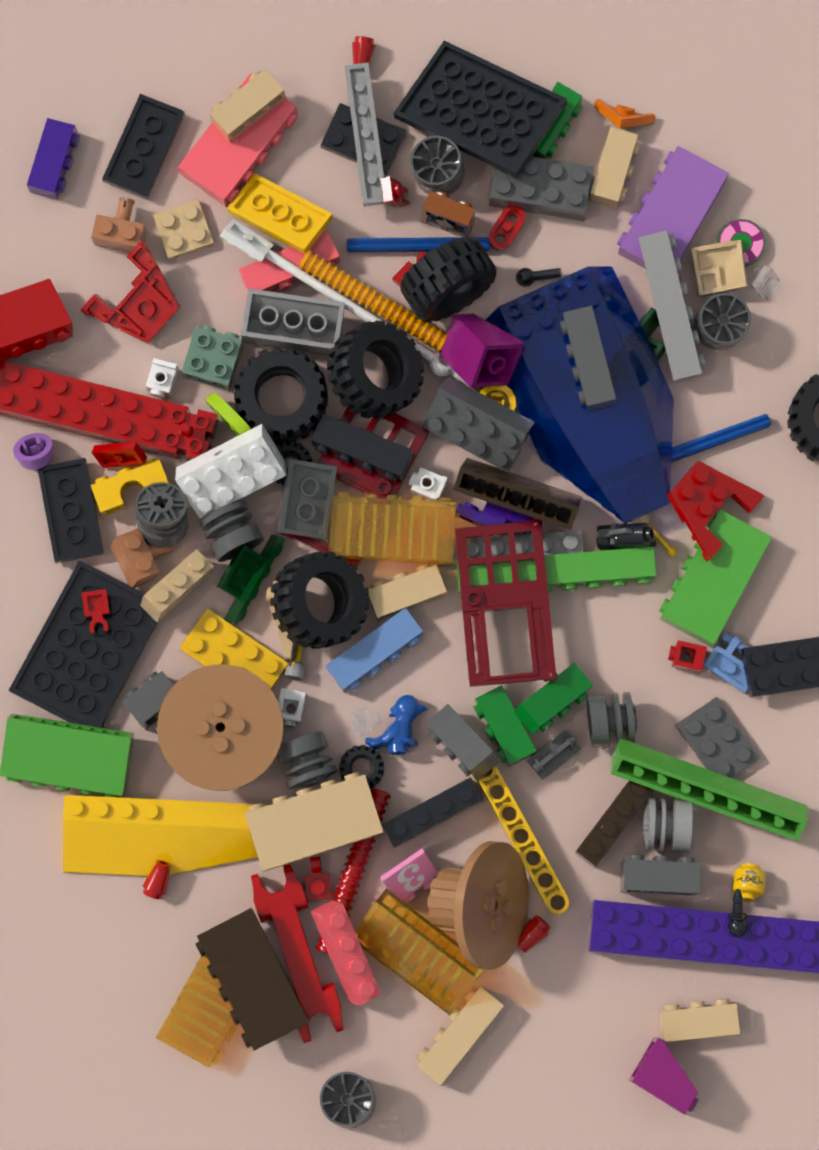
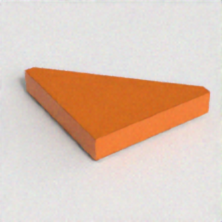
M601 99L595 100L594 108L619 129L649 125L655 122L656 116L653 113L641 115L635 113L634 108L619 104L616 107L608 106Z

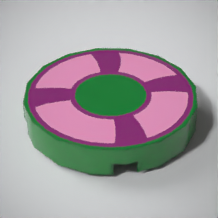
M737 219L730 221L722 228L718 235L717 243L742 240L745 267L759 261L764 253L766 244L764 232L757 224L750 220Z

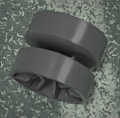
M430 136L421 140L414 147L410 164L415 180L423 192L429 194L430 191L434 193L441 191L449 195L460 187L464 179L465 169L460 151L453 141L443 136Z
M731 293L716 294L710 297L698 310L694 320V330L697 329L700 342L706 347L714 350L729 349L737 344L748 332L751 324V313L747 304L740 297Z
M340 1072L330 1077L323 1085L320 1093V1106L324 1115L337 1126L348 1129L357 1128L365 1124L372 1117L376 1108V1095L370 1083L359 1074Z

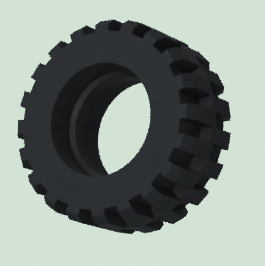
M464 236L460 239L455 238L451 242H445L440 247L434 248L426 256L421 257L416 264H413L401 280L400 291L418 319L428 323L436 322L460 312L464 307L471 305L474 300L480 298L491 287V284L494 283L497 268L477 239L470 236Z
M376 320L374 322H365L338 338L335 346L331 348L329 357L332 359L327 361V370H330L328 380L329 383L333 384L334 388L332 391L334 395L338 394L341 399L339 402L344 407L349 406L350 412L355 415L361 413L360 416L369 419L373 417L374 419H380L407 407L420 393L419 387L423 385L424 376H421V373L424 372V363L420 362V358H422L420 350H416V343L413 339L407 337V333L403 329L397 330V326L390 322L385 324L384 321ZM365 351L374 353L384 363L388 372V385L386 389L376 386L366 375L363 366Z
M273 347L274 351L267 352V349L260 351V356L256 358L252 356L248 359L249 364L242 366L239 371L240 376L236 378L234 400L237 412L251 429L263 424L274 444H282V441L296 442V439L300 437L305 439L309 436L311 430L315 431L322 414H326L328 390L323 372L319 370V366L314 360L311 361L308 358L307 354L304 352L296 353L294 348L288 347L287 350H281V347ZM280 375L290 376L301 383L304 389V401L297 411L287 416H273L262 409L258 400L259 389L272 377Z
M818 374L810 377L799 388L789 407V419L787 420L788 428L791 429L790 437L792 442L796 441L798 444L796 448L799 452H806L808 454L807 459L812 462L814 459L819 460V429L813 418L814 409L819 403Z
M321 551L314 552L288 562L283 566V570L278 572L275 577L278 583L272 584L271 588L274 597L270 598V606L275 608V612L272 615L274 620L278 619L280 622L278 628L282 633H288L287 638L290 641H298V645L305 648L320 649L346 642L351 639L352 635L359 632L361 629L359 624L365 623L367 614L364 612L369 609L370 602L366 601V595H369L368 587L364 588L363 582L365 579L363 575H358L356 572L358 568L354 563L348 564L346 557L342 555L336 556L335 552L329 551L324 553ZM312 578H318L326 583L333 594L334 611L327 623L317 620L307 608L305 591Z

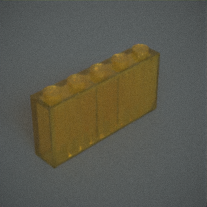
M340 492L338 496H332L329 552H335L336 556L342 555L347 559L453 565L456 502H451L450 498H436V501H426V497L413 496L412 500H402V496L387 495V499L377 498L376 494H362V497H352L353 494L347 492Z
M387 888L375 901L355 930L362 949L448 1015L452 1014L485 970L470 965L463 957L455 940L434 924H431L430 921Z
M205 955L201 956L156 1038L209 1068L212 1064H218L224 1053L220 1050L225 1041L228 1043L231 1041L236 1029L233 1028L235 1023L230 1015V1011L233 1008L229 1001L224 1002L218 990L222 986L218 978L213 980L207 968L210 962Z

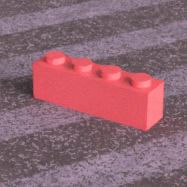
M323 232L310 250L313 255L318 254V258H325V262L328 263L330 261L332 266L335 267L340 263V256L329 232ZM292 247L277 252L278 255L299 267L305 255ZM266 258L262 262L256 261L239 269L247 291L248 289L270 292L277 290L285 291L291 288L293 283L300 281V279Z
M332 900L310 911L349 1002L361 1006L380 996L381 992L343 903Z

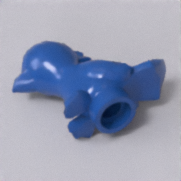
M412 695L401 696L390 709L392 713L389 714V717H395L396 720L387 727L381 736L365 738L364 742L368 746L373 747L374 750L382 747L388 748L389 755L409 753L408 747H417L419 745L417 740L412 738V723L419 714L428 709L425 705L420 704L418 699Z

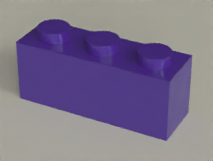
M47 118L27 182V187L31 193L58 199L59 193L64 192L66 170L70 171L72 167L73 157L71 154L73 148H77L80 140V134H78L75 125Z

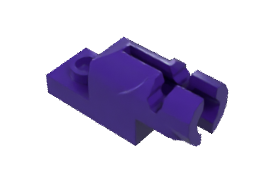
M489 502L486 503L482 513L478 511L479 508L470 503H465V505L459 503L455 511L456 517L476 526L527 522L534 519L522 513L518 515L516 511Z

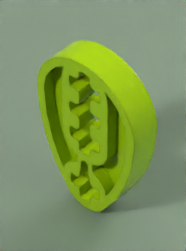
M212 392L205 399L210 408L236 436L251 430L250 426L215 392Z

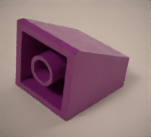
M474 313L454 314L440 356L470 388L504 386L511 383L524 343Z
M654 1037L628 1081L684 1115L687 1111L692 1112L699 1100L696 1098L698 1091L664 1041Z

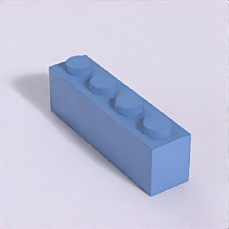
M404 608L325 667L343 692L347 690L352 692L362 684L360 680L369 675L371 678L382 670L380 666L386 661L392 663L402 655L400 651L405 647L409 646L411 649L421 642L422 639L420 637L423 635V630L408 610Z

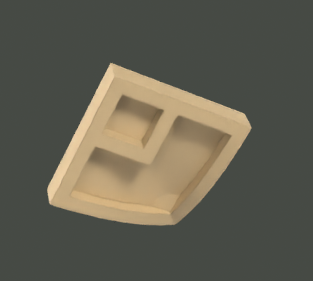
M742 240L691 248L699 296L748 287Z

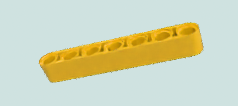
M495 765L490 776L482 777L477 782L512 846L519 853L525 870L547 910L552 914H562L569 906V899ZM494 786H499L503 789L504 796L500 799H494L490 795V789ZM505 808H512L516 813V818L512 821H506L502 817V811ZM517 830H524L527 833L528 840L525 843H518L514 839V833ZM529 852H536L539 855L540 862L537 865H530L526 861V855ZM541 874H548L552 878L550 887L543 888L539 885L538 878ZM560 896L564 900L562 909L555 910L551 907L550 900L552 897Z

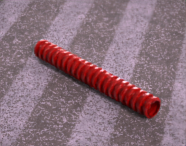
M376 788L370 789L379 820L383 821L382 814L386 813L384 808L388 806L387 800L391 798V795ZM374 837L352 843L353 847L349 848L351 853L346 857L348 862L344 863L345 870L341 871L343 876L339 878L340 885L336 886L338 889L337 893L334 892L333 894L335 896L333 901L343 903L347 914L353 908L351 903L355 902V899H353L354 895L358 894L356 889L360 888L359 880L363 879L361 875L366 871L364 866L368 865L366 860L371 856L369 851L373 850L372 843L376 842ZM318 937L320 942L315 948L328 954L322 937Z

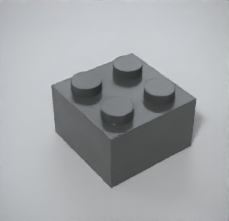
M155 671L144 680L146 683L139 689L134 687L124 695L126 699L122 701L145 730L158 721L163 700L174 686L163 671L160 673Z

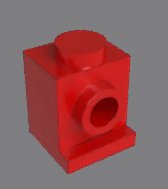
M678 640L675 646H670L668 660L672 661L671 667L700 674L703 669L707 646ZM683 653L689 654L690 660L688 662L681 659Z

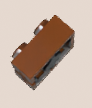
M430 191L423 206V222L456 236L468 237L475 220V209L472 208V205L463 200L457 202L449 199L450 196L441 191H436V193Z

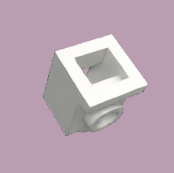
M153 358V364L146 383L147 391H150V395L157 398H164V395L171 397L179 368L177 364ZM158 375H164V376H165L164 381H162V382L157 381V380H156L157 376H158Z
M420 467L418 473L413 472L408 485L412 486V494L438 504L448 478ZM428 479L432 484L429 487H425L422 482Z
M281 688L278 703L282 711L284 726L295 727L296 723H301L307 696L306 692ZM289 705L296 707V711L292 714L286 710Z

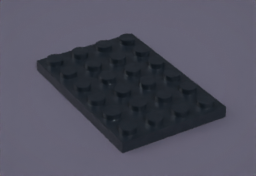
M443 41L393 114L395 119L430 136H443L450 139L457 145L459 150L517 178L566 107L567 98L449 42Z
M79 560L8 691L67 722L102 728L158 624L140 606L144 593ZM107 589L110 615H104L103 617L109 625V632H104L103 624H97L95 626L96 634H92L89 629L92 617L85 618L82 592Z

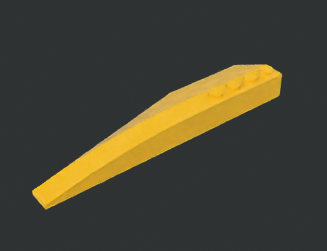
M64 795L63 872L148 876L156 861L162 860L171 865L169 875L257 858L258 855L244 814L249 812L248 807L255 804Z

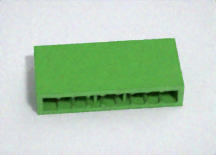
M721 509L717 515L711 518L706 527L723 543L722 547L706 562L701 555L703 551L696 541L694 548L698 549L694 557L688 556L682 567L686 571L683 578H676L670 589L674 592L671 600L665 599L659 612L663 613L660 618L661 621L711 648L715 645L772 539L766 533Z
M12 713L7 718L0 776L6 777V780L10 782L26 780L31 781V784L35 786L51 784L55 785V788L59 790L75 788L80 789V792L84 794L99 792L104 793L105 797L119 798L127 790L134 733Z

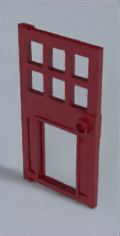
M348 406L340 421L351 424L355 414L349 411L350 407ZM393 413L382 418L395 425L387 440L394 442L401 428L416 435L409 447L413 450L414 458L406 473L407 476L430 431ZM372 417L365 431L372 433L379 419ZM328 453V455L322 454L317 462L318 464L337 466V480L371 496L341 553L310 537L286 533L281 534L322 553L327 551L335 552L336 556L342 555L346 557L348 564L354 563L358 567L403 482L398 480L390 482L384 479L381 473L376 471L368 473L360 469L359 464L341 462L332 453Z
M531 519L527 522L455 528L470 687L558 680L555 668L542 520ZM532 532L534 552L516 554L514 534ZM508 535L510 554L492 556L490 536ZM484 537L486 557L468 558L466 539ZM535 560L537 580L519 582L517 561ZM510 562L512 582L495 584L493 564ZM486 564L488 585L470 586L469 566ZM527 608L533 672L490 676L485 612Z

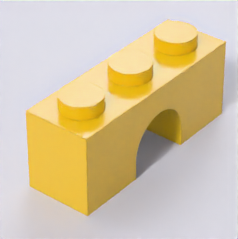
M153 458L146 460L145 465L135 469L131 467L124 468L118 471V475L114 477H100L95 480V484L90 486L99 510L104 517L126 508L123 494L128 487L139 485L144 488L153 483L169 482L160 459L155 461Z

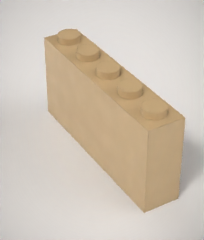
M359 772L344 776L345 781L335 783V780L320 784L321 789L311 791V787L297 791L296 797L288 799L287 795L272 799L273 804L263 806V803L248 807L249 812L244 814L262 871L265 872L383 834L365 774L360 776Z

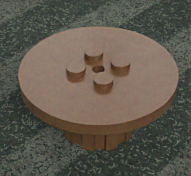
M209 665L196 669L182 677L164 698L157 721L159 745L170 767L190 784L212 791L238 789L261 777L276 759L284 734L282 711L277 698L269 686L252 672L232 665ZM225 726L223 732H218L220 727Z
M488 841L473 851L463 869L443 868L438 872L437 877L433 878L430 885L431 890L427 900V907H429L430 922L436 926V930L455 933L459 949L470 965L479 969L493 970L504 965L518 946L519 937L526 923L529 891L525 866L516 849L505 842Z

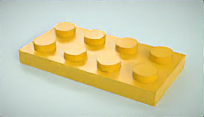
M254 173L227 207L228 214L303 254H306L334 219L332 213Z
M208 608L179 648L204 667L209 665H232L248 670L262 679L270 689L274 687L288 665L286 661Z

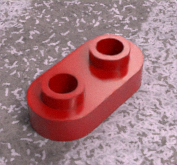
M510 205L503 210L489 232V242L493 249L504 251L511 246L525 223L526 216L521 207ZM515 216L518 220L512 223L509 221V218ZM503 236L505 241L500 243L496 238Z

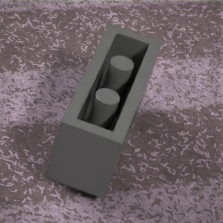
M449 704L426 722L431 731L428 733L430 738L437 745L442 743L445 746L443 749L445 754L452 761L457 759L460 762L458 767L467 777L472 775L478 781L500 762L494 751Z

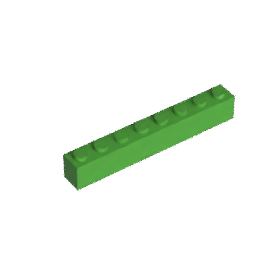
M654 547L544 555L548 592H551L552 588L562 587L563 591L576 590L577 586L587 585L588 589L601 588V584L611 583L612 587L625 586L626 582L636 581V585L650 584L651 580H654L656 577ZM535 560L517 561L519 582L537 580ZM456 562L458 595H461L458 562ZM511 563L493 564L494 583H511ZM487 565L469 566L470 586L488 585Z
M620 739L612 755L610 772L612 775L793 840H799L808 822L807 805L625 739Z

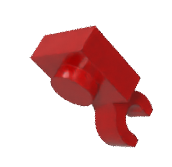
M320 857L309 858L312 875L304 876L307 901L332 898L330 874H322Z

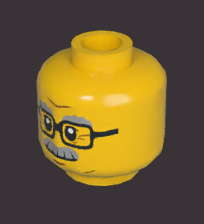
M742 864L740 868L734 871L733 893H735L736 889H740L743 902H755V899L762 897L765 893V872L761 870L759 865Z

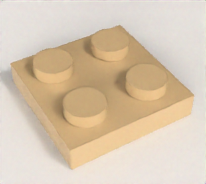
M199 199L153 214L169 261L214 245Z

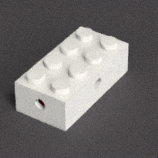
M260 424L176 467L175 481L201 519L218 508L231 504L286 476V462L263 424Z

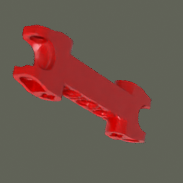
M291 864L283 866L286 883L284 888L276 893L266 891L259 875H252L253 901L260 922L264 923L270 920L274 922L295 987L296 996L308 1020L310 1021L311 1017L317 1013H324L332 1020L336 1032L343 1031L341 1004L334 983L321 986L299 918L298 911L309 908L303 886L297 879ZM309 1023L298 1028L304 1043L312 1041Z

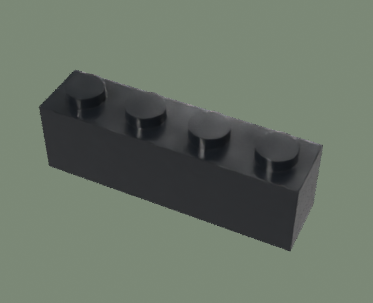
M322 414L311 438V442L317 452L324 455L332 453L337 456L338 460L346 464L351 462L359 464V468L368 473H373V471L381 473L382 477L390 482H396V480L403 482L414 458L412 449L326 414Z
M470 777L383 823L382 826L393 847L396 848L482 802L483 799Z

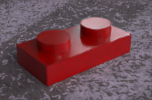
M137 442L94 445L92 450L93 456L102 468L145 465L147 456Z

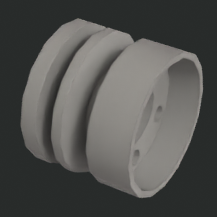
M648 798L643 814L642 830L646 851H653L654 840H658V851H663L666 840H669L672 852H690L693 821L692 803L675 799L672 810H667L666 801L661 798L659 810H656L655 798Z

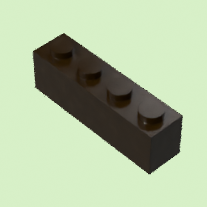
M628 781L575 851V854L595 868L654 789Z

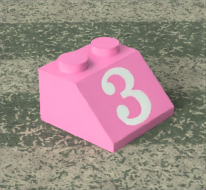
M421 848L380 878L397 904L403 902L406 905L417 897L416 891L422 887L425 891L430 888L432 880L437 877L438 872Z

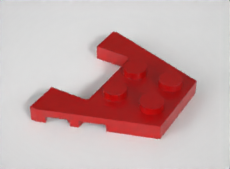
M141 240L126 256L143 272L144 276L115 309L111 308L98 294H94L80 311L101 320L103 323H108L143 342L150 343L181 306L147 244Z
M697 461L666 495L682 523L685 522L691 531L692 540H696L703 551L701 555L706 562L723 545L706 528V524L723 504L731 497L747 513H750L764 497L762 493L700 461Z

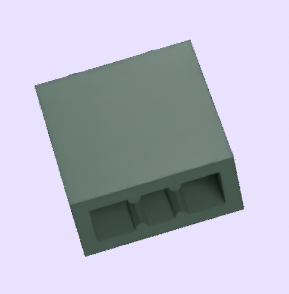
M209 326L195 327L181 372L183 378L230 391L244 346L242 339H239L240 336L231 332H226L225 335L217 333L216 329Z

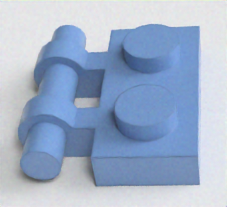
M725 632L720 640L728 644V647L724 650L716 645L703 667L744 694L748 689L744 665L732 653L734 650L741 653V649L748 646L742 643L741 638L735 635L733 637Z

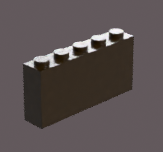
M466 458L461 465L453 488L454 491L569 530L573 526L582 500V496L511 472L507 473L500 468L470 458Z
M252 908L197 935L199 940L195 943L202 957L207 956L210 962L207 965L208 971L213 980L218 978L222 986L218 989L224 1002H230L233 1008L230 1011V1015L236 1025L241 1024L245 1032L241 1034V1037L247 1048L252 1047L255 1051L309 1023Z

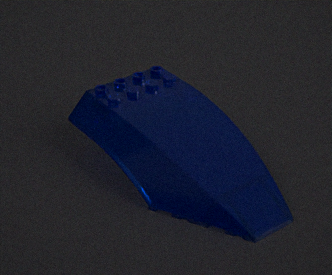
M585 267L499 306L486 321L524 343L507 387L512 390L516 398V406L519 413L535 422L529 435L540 460L557 471L564 479L573 483L576 488L588 497L590 496L601 504L604 509L613 513L623 523L631 522L669 505L670 501L666 495L670 492L674 398L613 267ZM592 305L617 405L587 412L586 405L581 406L578 391H581L582 388L580 381L575 382L572 368L576 367L574 358L569 359L566 344H570L568 335L563 336L560 321H564L563 312Z

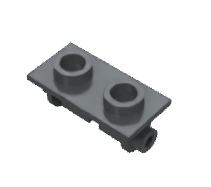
M564 730L530 757L527 762L543 780L581 749L576 744L577 741L574 737Z

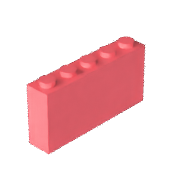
M249 74L246 80L242 83L241 87L245 86L249 82V79L252 76V74ZM287 99L282 100L231 142L225 138L212 122L179 164L178 170L180 175L226 207L239 194V189L242 185L246 184L255 172L253 171L255 168L265 163L272 146H278L283 139V132L286 128H291L298 119V116H296L297 107Z

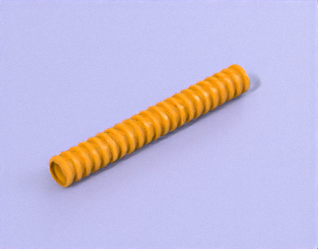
M311 250L306 252L299 264L300 270L305 269V273H312V277L315 278L317 276L320 282L322 280L325 281V285H332V289L337 288L340 294L342 292L345 293V297H352V301L357 300L359 305H365V309L370 308L372 313L377 312L379 317L382 315L385 321L390 320V323L397 324L399 329L402 327L405 332H410V336L413 337L415 335L417 340L422 339L424 344H430V348L435 347L437 352L442 351L448 332L445 334L443 329H436L435 324L431 326L430 323L418 319L415 313H410V309H403V305L398 306L396 301H390V297L385 298L383 293L378 294V290L375 289L373 291L370 285L365 286V282H358V278L355 277L353 279L350 273L347 275L345 270H338V266L333 267L330 261L327 263L325 258H318L319 255H313Z

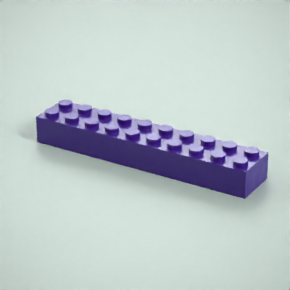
M593 900L588 951L819 974V922L747 915L745 919L748 924L747 932L741 937H735L729 933L727 928L730 921L729 913Z

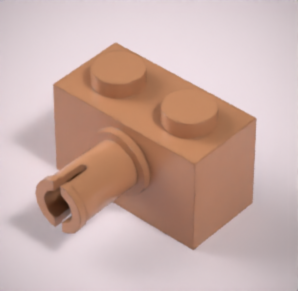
M120 197L116 217L96 215L91 235L94 245L130 253L139 241L143 240L145 242L147 231L144 224L129 221L134 200L127 198V201H125V197Z
M139 528L117 536L110 545L129 586L132 588L153 581L160 572L153 558L172 551L171 547L157 548L147 545Z

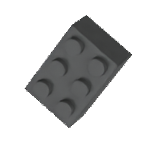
M629 855L627 859L621 862L620 892L700 894L701 863H695V858L680 857V859H677V862L670 861V857L654 856L652 860H644V855Z

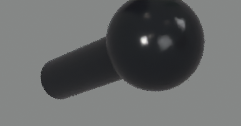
M521 268L516 274V281L520 286L528 287L534 281L562 277L561 268L539 271Z

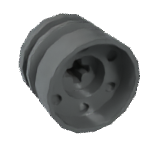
M159 482L144 487L136 498L135 507L137 528H139L145 543L157 548H167L178 544L186 536L188 530L186 496L180 488L170 483Z
M239 501L220 507L200 522L202 530L207 531L205 533L206 539L219 538L211 545V549L218 562L231 560L241 545L254 549L264 541V537L257 524L245 526L253 518L251 512H246L248 510L246 501Z
M630 692L623 693L622 704L619 703L618 694L613 693L612 705H607L604 695L587 696V718L592 748L609 746L610 735H615L617 744L621 738L623 739V734H626L627 741L635 743L637 716Z
M323 731L313 732L281 744L277 755L279 764L291 763L292 768L285 771L283 776L285 778L296 776V778L286 783L288 789L305 788L315 785L337 772L335 765L324 767V764L333 760L331 755L322 757L319 755L320 752L328 747Z

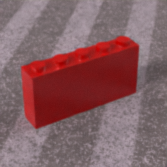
M50 278L0 295V362L20 357L24 353L33 350H41L47 345L64 342L68 338L73 337L72 321Z

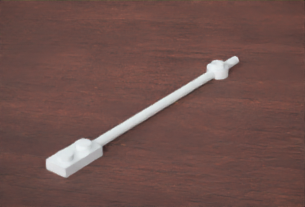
M232 219L223 229L220 237L227 240L229 244L246 252L251 258L257 259L260 262L264 258L270 260L331 300L345 302V309L366 322L382 321L272 251L271 249L274 244L236 220ZM414 341L416 343V350H420L421 356L430 362V367L436 375H451L467 385L441 358V352L433 353Z

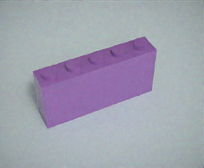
M677 146L675 152L670 151L664 161V164L667 166L663 173L657 172L652 182L655 185L652 192L647 191L640 203L643 205L640 213L635 211L629 222V225H631L629 232H623L617 242V245L620 246L619 255L645 269L638 237L668 230L669 235L674 234L677 248L673 249L675 259L680 258L681 261L729 175L723 169L680 146Z

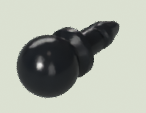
M736 889L733 896V912L729 913L730 921L727 928L731 935L741 937L748 930V924L745 920L747 914L743 913L741 890Z

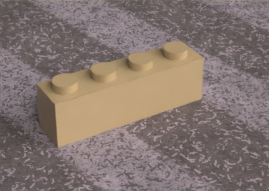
M481 986L478 990L474 987L464 998L467 1001L466 1005L462 1010L458 1007L448 1018L451 1021L450 1025L446 1030L441 1027L432 1038L435 1044L430 1050L425 1047L416 1058L419 1061L417 1067L440 1086L504 1006Z

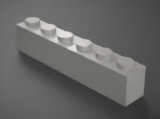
M668 230L638 237L673 381L702 374V368H705L706 364L703 353L698 354L696 347L697 344H700L697 329L692 330L690 321L695 320L691 306H686L684 298L689 296L686 282L681 283L679 273H682L683 270L680 258L675 259L673 249L677 248L674 234L669 235Z

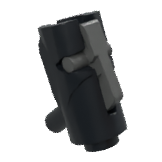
M648 523L597 526L598 539H596V544L600 550L640 547L655 548L656 546L653 528L649 527Z

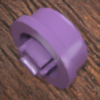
M33 433L19 439L15 443L13 452L23 468L37 470L47 466L52 461L54 447L52 439L48 435Z

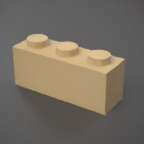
M267 69L262 72L258 71L250 77L249 82L245 86H239L234 89L230 94L231 97L226 101H220L213 106L212 112H210L211 121L225 138L231 142L286 98L285 90Z
M610 127L589 201L616 209L619 201L624 202L627 188L623 187L625 179L630 180L634 166L630 165L632 157L637 158L641 145L637 143L638 134Z
M196 549L143 595L140 606L158 623L211 576L214 566Z
M424 564L417 567V572L408 575L407 572H403L394 576V580L391 582L379 581L370 585L371 589L368 590V597L377 620L380 621L396 615L404 608L409 610L447 596V591L437 565Z
M730 999L714 1000V1006H705V1002L689 1003L690 1008L680 1009L679 1004L664 1006L665 1011H659L662 1040L664 1042L740 1034L737 1003L730 1004Z

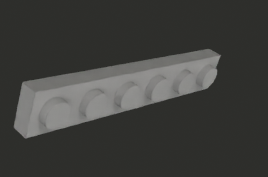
M369 63L345 65L363 207L387 204L384 202L381 183L384 173Z
M582 530L542 533L544 555L583 552ZM532 534L514 535L516 554L534 552ZM508 535L490 537L492 556L510 554ZM484 537L466 539L468 558L486 557ZM456 539L435 541L437 566L456 565V562H458Z

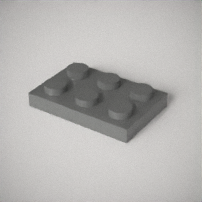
M294 459L287 460L277 532L327 539L337 466Z
M717 697L675 725L705 769L731 778L760 758Z

